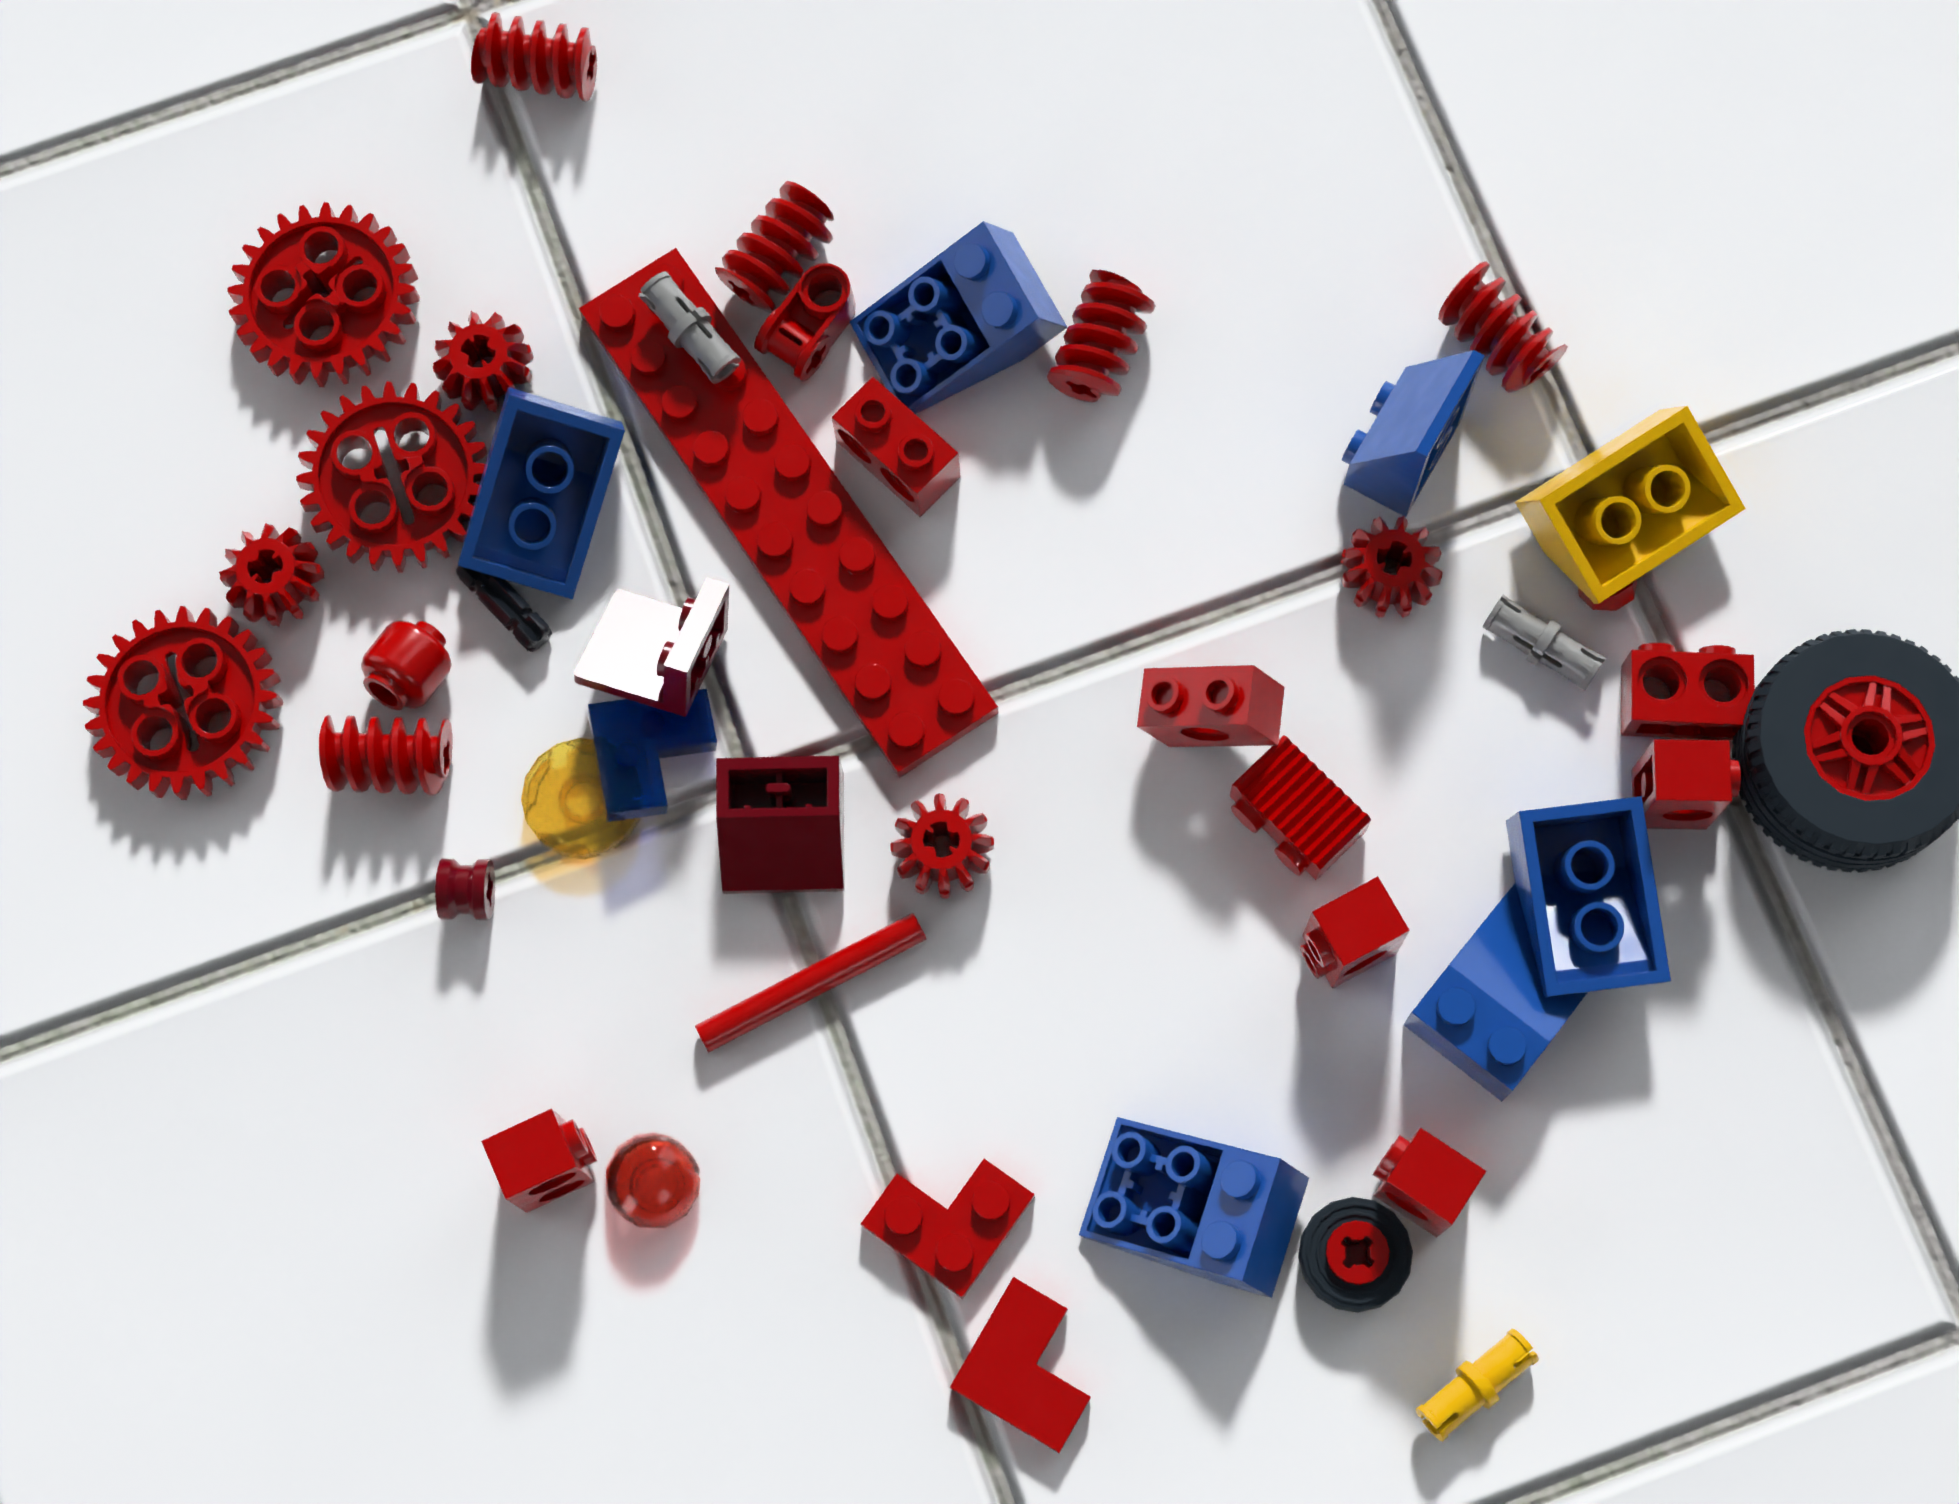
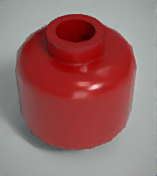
M396 621L389 624L362 658L361 669L365 676L363 681L365 689L375 700L392 710L399 711L404 707L413 709L425 705L448 676L452 666L449 653L444 648L446 644L445 637L434 626L423 621H418L416 624L405 621Z

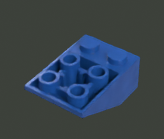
M985 221L981 222L850 321L853 330L885 387L915 414L1024 360L1068 328L1014 233Z
M1117 1117L1079 1236L1220 1284L1272 1298L1309 1177L1281 1158Z

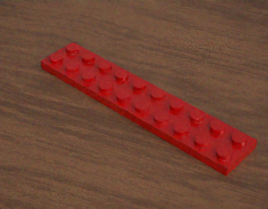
M677 248L669 251L578 308L587 326L899 778L999 713L995 701ZM667 272L696 308L703 307L712 318L710 324L741 358L738 368L723 381L713 384L698 363L683 347L676 348L668 338L669 330L664 326V323L638 296L644 284L655 275Z

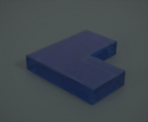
M707 688L699 689L686 717L628 699L588 704L587 714L607 822L667 814L668 803L659 759L716 751L717 738Z

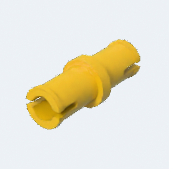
M1511 1329L1504 1338L1474 1363L1466 1360L1456 1368L1457 1377L1425 1404L1418 1406L1415 1409L1416 1413L1422 1419L1425 1417L1422 1420L1423 1424L1438 1440L1443 1442L1453 1430L1482 1406L1490 1409L1500 1400L1497 1393L1529 1366L1536 1364L1539 1361V1357L1534 1351L1529 1353L1533 1349L1531 1344L1517 1330Z

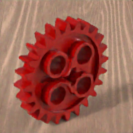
M324 202L320 209L319 217L312 218L305 205L299 206L298 222L291 223L280 213L277 215L280 228L278 232L273 234L263 227L257 229L264 242L260 248L252 245H243L242 250L250 260V264L232 266L233 273L243 284L227 288V292L233 302L239 304L229 310V315L236 325H241L236 333L245 346L252 345L249 351L258 363L268 360L267 365L275 376L279 377L289 368V374L295 384L301 385L308 373L312 372L318 386L325 387L329 372H336L344 385L349 384V368L357 366L362 373L369 376L371 375L369 358L375 355L387 363L391 360L385 348L388 341L402 345L406 343V339L398 328V324L409 325L416 322L412 310L406 305L420 302V296L415 286L410 285L418 280V275L413 265L407 263L411 257L403 243L396 244L397 238L390 226L379 230V224L374 214L368 213L358 223V216L352 205H347L338 218L335 217L330 204ZM328 250L337 251L332 260L321 264L315 263L318 256ZM357 261H363L362 264L354 265ZM295 288L288 299L273 302V297L280 290ZM363 288H376L375 293L369 299L359 302L353 301L354 296ZM323 291L328 294L325 298L320 295ZM293 324L292 328H285L286 325ZM333 326L331 333L327 337L320 340H310L313 332L319 327Z
M386 381L383 397L375 398L366 385L362 386V403L355 406L350 399L344 395L340 396L339 400L344 413L337 417L323 410L320 415L327 427L326 432L307 431L306 435L310 443L317 450L299 452L298 458L301 464L312 471L296 476V481L300 489L314 492L303 497L300 500L305 512L320 511L310 521L316 533L332 528L326 539L332 551L340 548L347 542L349 543L346 556L350 563L355 564L367 552L369 553L370 565L373 571L380 569L385 557H392L398 573H403L406 557L414 555L419 565L423 569L427 568L428 550L434 548L441 556L448 558L450 554L445 540L451 536L460 542H464L466 531L462 523L463 521H470L474 507L472 502H475L479 489V484H476V482L481 481L485 464L476 463V461L488 454L485 443L470 442L478 433L476 424L473 421L457 425L462 415L460 406L457 403L449 406L444 411H440L442 399L440 392L436 390L423 402L420 401L418 388L415 383L409 385L404 397H397L391 381ZM378 430H384L387 434L414 515V522L412 524H405L403 522L375 438V433ZM411 431H420L427 434L429 439L423 448L410 452L399 447L400 440L405 434ZM362 448L372 453L369 463L360 469L353 470L342 465L344 457L354 449ZM437 484L448 490L443 501L436 505L427 506L417 501L418 493L428 485ZM381 502L391 507L389 515L379 523L369 524L360 519L363 509L371 503Z
M180 606L176 621L170 622L161 610H156L154 628L148 630L141 622L135 619L132 621L133 631L136 636L129 642L115 634L112 639L120 652L115 657L107 654H98L96 657L107 671L105 676L93 675L87 677L86 681L98 690L100 694L99 696L83 700V706L91 713L100 716L86 723L85 729L95 737H102L93 746V749L102 758L112 757L107 767L118 777L128 772L126 782L136 790H140L149 781V791L157 798H162L171 784L174 794L181 800H187L191 784H196L198 789L208 797L212 795L213 778L219 776L226 784L232 787L235 785V780L231 768L238 764L251 772L255 769L253 762L247 755L251 749L264 752L270 750L268 744L259 735L262 730H277L280 727V724L267 714V710L282 706L283 700L277 693L267 689L281 682V679L274 669H263L271 662V655L264 647L254 649L258 639L249 629L238 634L239 625L232 617L227 616L218 625L216 615L209 608H204L197 622H195L193 614L185 606ZM171 655H177L176 669L178 682L191 695V697L184 700V706L189 722L197 735L199 747L196 751H190L191 737L188 722L175 710L182 706L183 700L177 682L170 671L168 659ZM212 656L217 657L216 666L210 674L204 677H194L196 665L202 659ZM158 673L159 680L155 688L146 694L137 695V687L143 677ZM221 711H231L229 724L223 730L216 733H208V724L215 714ZM163 728H172L170 742L159 750H150V742L156 732Z

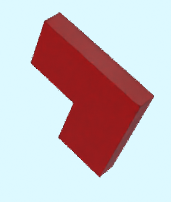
M1013 1277L949 1388L1060 1454L1091 1396L1038 1366L1037 1363L1068 1309Z

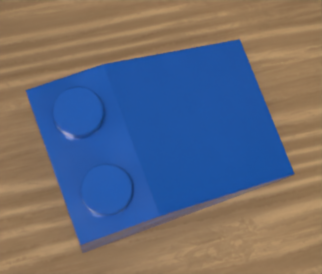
M1471 350L1405 367L1396 385L1386 381L1370 409V413L1377 416L1368 433L1358 429L1343 454L1342 461L1349 464L1344 485L1407 517L1463 418L1485 355Z
M508 387L458 560V566L573 600L624 436L625 429L622 422Z
M1642 796L1519 811L1506 820L1514 880L1545 998L1671 981Z
M1514 883L1421 999L1403 1025L1502 1102L1515 1089L1588 992L1545 998L1516 884Z

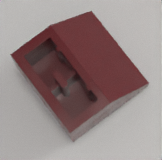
M840 757L716 758V823L723 894L845 891L844 772Z

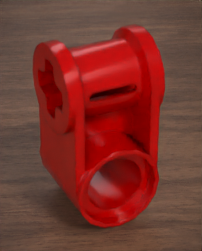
M820 263L810 267L803 273L801 279L782 304L765 320L756 336L754 349L763 355L769 352L794 368V376L801 381L808 380L819 369L830 348L855 315L856 303L847 274L840 267L831 263ZM826 290H834L841 294L839 300L830 306H819L814 303L816 296Z

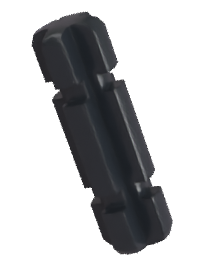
M461 566L457 567L456 573L459 579L471 592H476L475 594L478 596V599L508 631L513 630L512 634L527 651L534 652L549 640L552 635L549 625L537 612L532 613L533 610L530 608V605L505 579Z

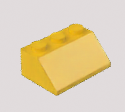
M1688 406L1658 410L1515 502L1543 552L1594 604L1601 603L1746 509Z

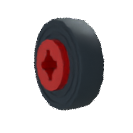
M1350 1197L1330 1202L1312 1216L1301 1235L1298 1259L1304 1280L1319 1299L1335 1309L1359 1313L1380 1308L1399 1294L1411 1272L1413 1249L1407 1229L1393 1211L1375 1200Z

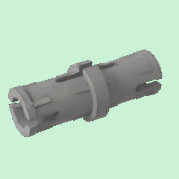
M667 272L655 275L644 284L640 290L641 293L638 295L640 299L664 323V326L669 330L668 338L676 348L683 347L698 363L713 384L723 381L738 368L741 358L710 324L711 316L703 307L696 308Z
M1502 595L1500 600H1498L1482 628L1489 630L1500 638L1502 637L1516 646V648L1528 654L1527 661L1535 666L1541 662L1568 678V680L1578 685L1584 691L1606 659V657L1573 640L1572 637L1560 631L1561 624L1552 619L1547 623L1538 616H1534L1521 608L1520 605L1508 599L1505 595Z

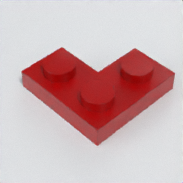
M985 1158L948 1209L896 1173L860 1225L963 1299L1031 1204L1035 1194Z

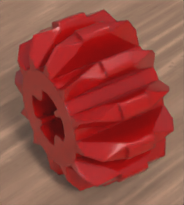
M471 311L468 318L469 326L463 329L459 324L449 321L448 331L453 338L452 340H435V350L441 359L433 363V371L437 379L444 381L442 389L449 399L454 400L461 397L464 408L471 412L481 400H484L488 410L496 413L499 405L497 398L503 395L506 396L508 387L516 389L514 384L531 383L532 375L529 368L525 365L532 362L534 356L530 345L522 343L524 334L518 325L512 324L505 327L503 317L496 312L493 313L485 324H482L479 315ZM484 357H493V359L487 364ZM480 360L483 367H474V364Z
M1380 516L1373 519L1371 533L1359 528L1356 529L1351 537L1354 547L1344 549L1340 562L1349 568L1342 576L1341 582L1343 587L1359 588L1354 598V603L1357 607L1366 605L1371 599L1376 601L1375 615L1378 618L1385 617L1390 604H1394L1397 613L1401 617L1409 616L1412 610V601L1423 606L1427 605L1432 597L1429 587L1439 585L1442 579L1443 572L1434 566L1440 560L1442 554L1440 547L1423 546L1429 535L1426 527L1417 529L1412 535L1405 532L1408 525L1405 516L1397 519L1394 529L1389 530L1386 522ZM1386 560H1393L1399 563L1396 575L1384 572Z
M265 523L260 539L256 540L251 533L242 531L241 540L245 547L241 551L225 549V557L233 565L219 572L221 582L226 587H230V590L226 593V599L233 608H243V615L248 621L256 623L265 615L267 621L272 626L280 627L285 611H289L296 619H303L304 613L299 603L303 599L309 602L319 601L320 594L311 585L325 579L322 567L314 563L319 553L311 542L301 543L302 537L297 530L288 527L279 536L278 531L273 525ZM280 568L281 571L273 572V569ZM271 578V582L265 583L263 581Z
M939 793L934 796V811L928 812L925 806L918 800L911 804V810L917 822L906 818H898L896 820L895 829L905 838L892 842L890 850L893 856L906 858L897 867V872L901 879L910 878L919 873L915 883L917 893L925 894L932 882L936 881L938 882L940 897L948 899L951 895L950 881L957 879L961 888L966 892L974 888V882L967 871L968 869L979 874L988 873L990 863L980 854L994 849V838L986 834H979L987 826V818L983 813L975 814L966 819L970 807L967 799L960 798L952 811L946 810L944 794ZM941 835L948 836L950 845H952L949 846L950 855L937 857L935 848L927 845L936 846L935 837Z

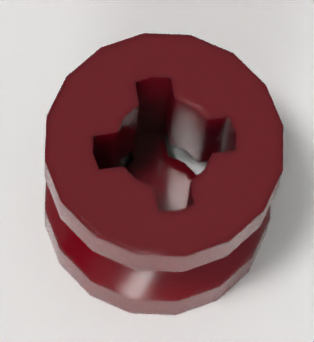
M442 858L439 861L435 884V902L437 915L440 919L453 920L458 914H472L476 920L491 919L495 903V870L491 859H478L473 865H460L455 859Z

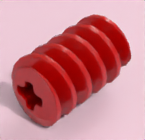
M494 12L489 19L487 27L481 28L476 36L471 56L472 80L476 84L484 83L489 77L490 83L500 88L505 87L511 80L512 86L517 91H526L533 84L535 91L541 95L550 94L555 87L557 94L565 99L571 98L577 91L579 98L583 102H587L590 100L595 87L597 53L595 46L591 45L590 32L587 27H582L576 41L570 42L566 24L560 23L552 39L547 38L544 20H537L531 35L525 34L522 17L515 16L509 31H504L500 13Z
M786 181L780 187V198H772L765 205L766 215H758L751 222L752 233L744 232L736 240L738 250H729L722 257L724 268L715 267V272L719 279L739 298L769 313H772L776 306L767 294L768 291L771 289L784 296L791 291L782 277L783 273L786 272L799 279L805 273L802 266L796 260L797 256L800 255L811 261H815L819 257L818 251L810 242L812 238L825 244H829L833 240L831 232L825 226L827 220H834L833 213L829 207L814 193L791 181Z
M1485 261L1470 270L1452 288L1439 311L1438 319L1445 326L1458 323L1454 331V336L1462 343L1474 339L1470 346V351L1475 350L1485 355V357L1490 355L1486 363V370L1492 376L1506 372L1501 386L1510 393L1540 379L1562 358L1568 346L1564 344L1551 351L1545 348L1554 331L1550 327L1534 335L1529 331L1538 315L1533 310L1518 318L1514 315L1522 298L1515 294L1501 301L1498 295L1506 281L1499 277L1485 285L1482 279L1490 267V264Z
M1092 270L1090 272L1091 283L1087 284L1081 293L1083 304L1077 305L1072 315L1074 324L1067 328L1063 336L1066 345L1061 346L1055 355L1058 366L1052 367L1047 375L1049 383L1057 390L1069 397L1086 402H1097L1101 394L1108 396H1118L1122 389L1120 384L1110 378L1109 375L1110 373L1127 375L1130 366L1118 356V353L1126 355L1136 354L1139 346L1126 334H1143L1147 329L1145 321L1135 315V312L1151 314L1156 307L1154 301L1143 294L1137 285L1125 277L1105 270Z
M331 715L325 716L319 734V762L323 779L327 788L331 791L339 792L349 782L355 792H365L373 782L375 789L379 793L391 792L397 783L402 793L412 794L421 783L426 794L436 795L442 789L445 779L449 774L453 750L452 725L449 719L442 721L437 736H431L426 718L418 720L413 735H407L402 717L394 719L389 734H383L381 723L377 716L370 718L365 733H359L355 716L348 715L346 717L342 732H335Z

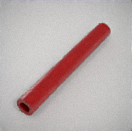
M911 913L695 1025V1028L709 1053L927 940L914 913Z

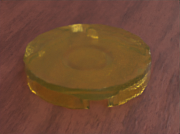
M585 738L557 743L540 755L525 776L521 797L525 820L540 842L561 856L578 859L600 856V853L607 852L613 847L616 849L627 841L640 821L644 801L638 773L624 753L604 741Z

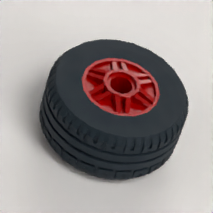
M1850 629L1844 633L1834 631L1829 635L1823 634L1815 640L1810 639L1801 646L1795 647L1788 655L1786 654L1756 686L1747 706L1743 725L1733 736L1734 747L1731 757L1739 761L1741 771L1739 795L1747 803L1745 805L1747 812L1752 813L1754 816L1752 820L1757 826L1761 825L1764 828L1762 830L1767 837L1771 836L1774 839L1773 843L1779 847L1783 845L1786 848L1785 851L1790 855H1797L1799 860L1804 862L1809 860L1812 862V865L1819 868L1826 866L1827 870L1836 871L1841 869L1842 872L1850 873L1856 870L1859 873L1866 872L1869 869L1872 871L1881 870L1885 866L1889 868L1898 862L1908 860L1946 832L1959 819V678L1957 675L1953 677L1950 673L1952 670L1947 664L1943 665L1939 662L1941 660L1934 654L1932 656L1929 655L1926 648L1916 646L1915 642L1906 639L1903 641L1898 635L1891 634L1890 636L1883 631L1872 633L1871 630L1861 629L1860 632H1857L1856 629Z

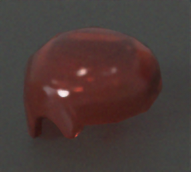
M657 1132L638 1133L618 1145L605 1166L606 1195L615 1211L637 1227L666 1228L687 1216L700 1190V1169L693 1155L674 1137Z

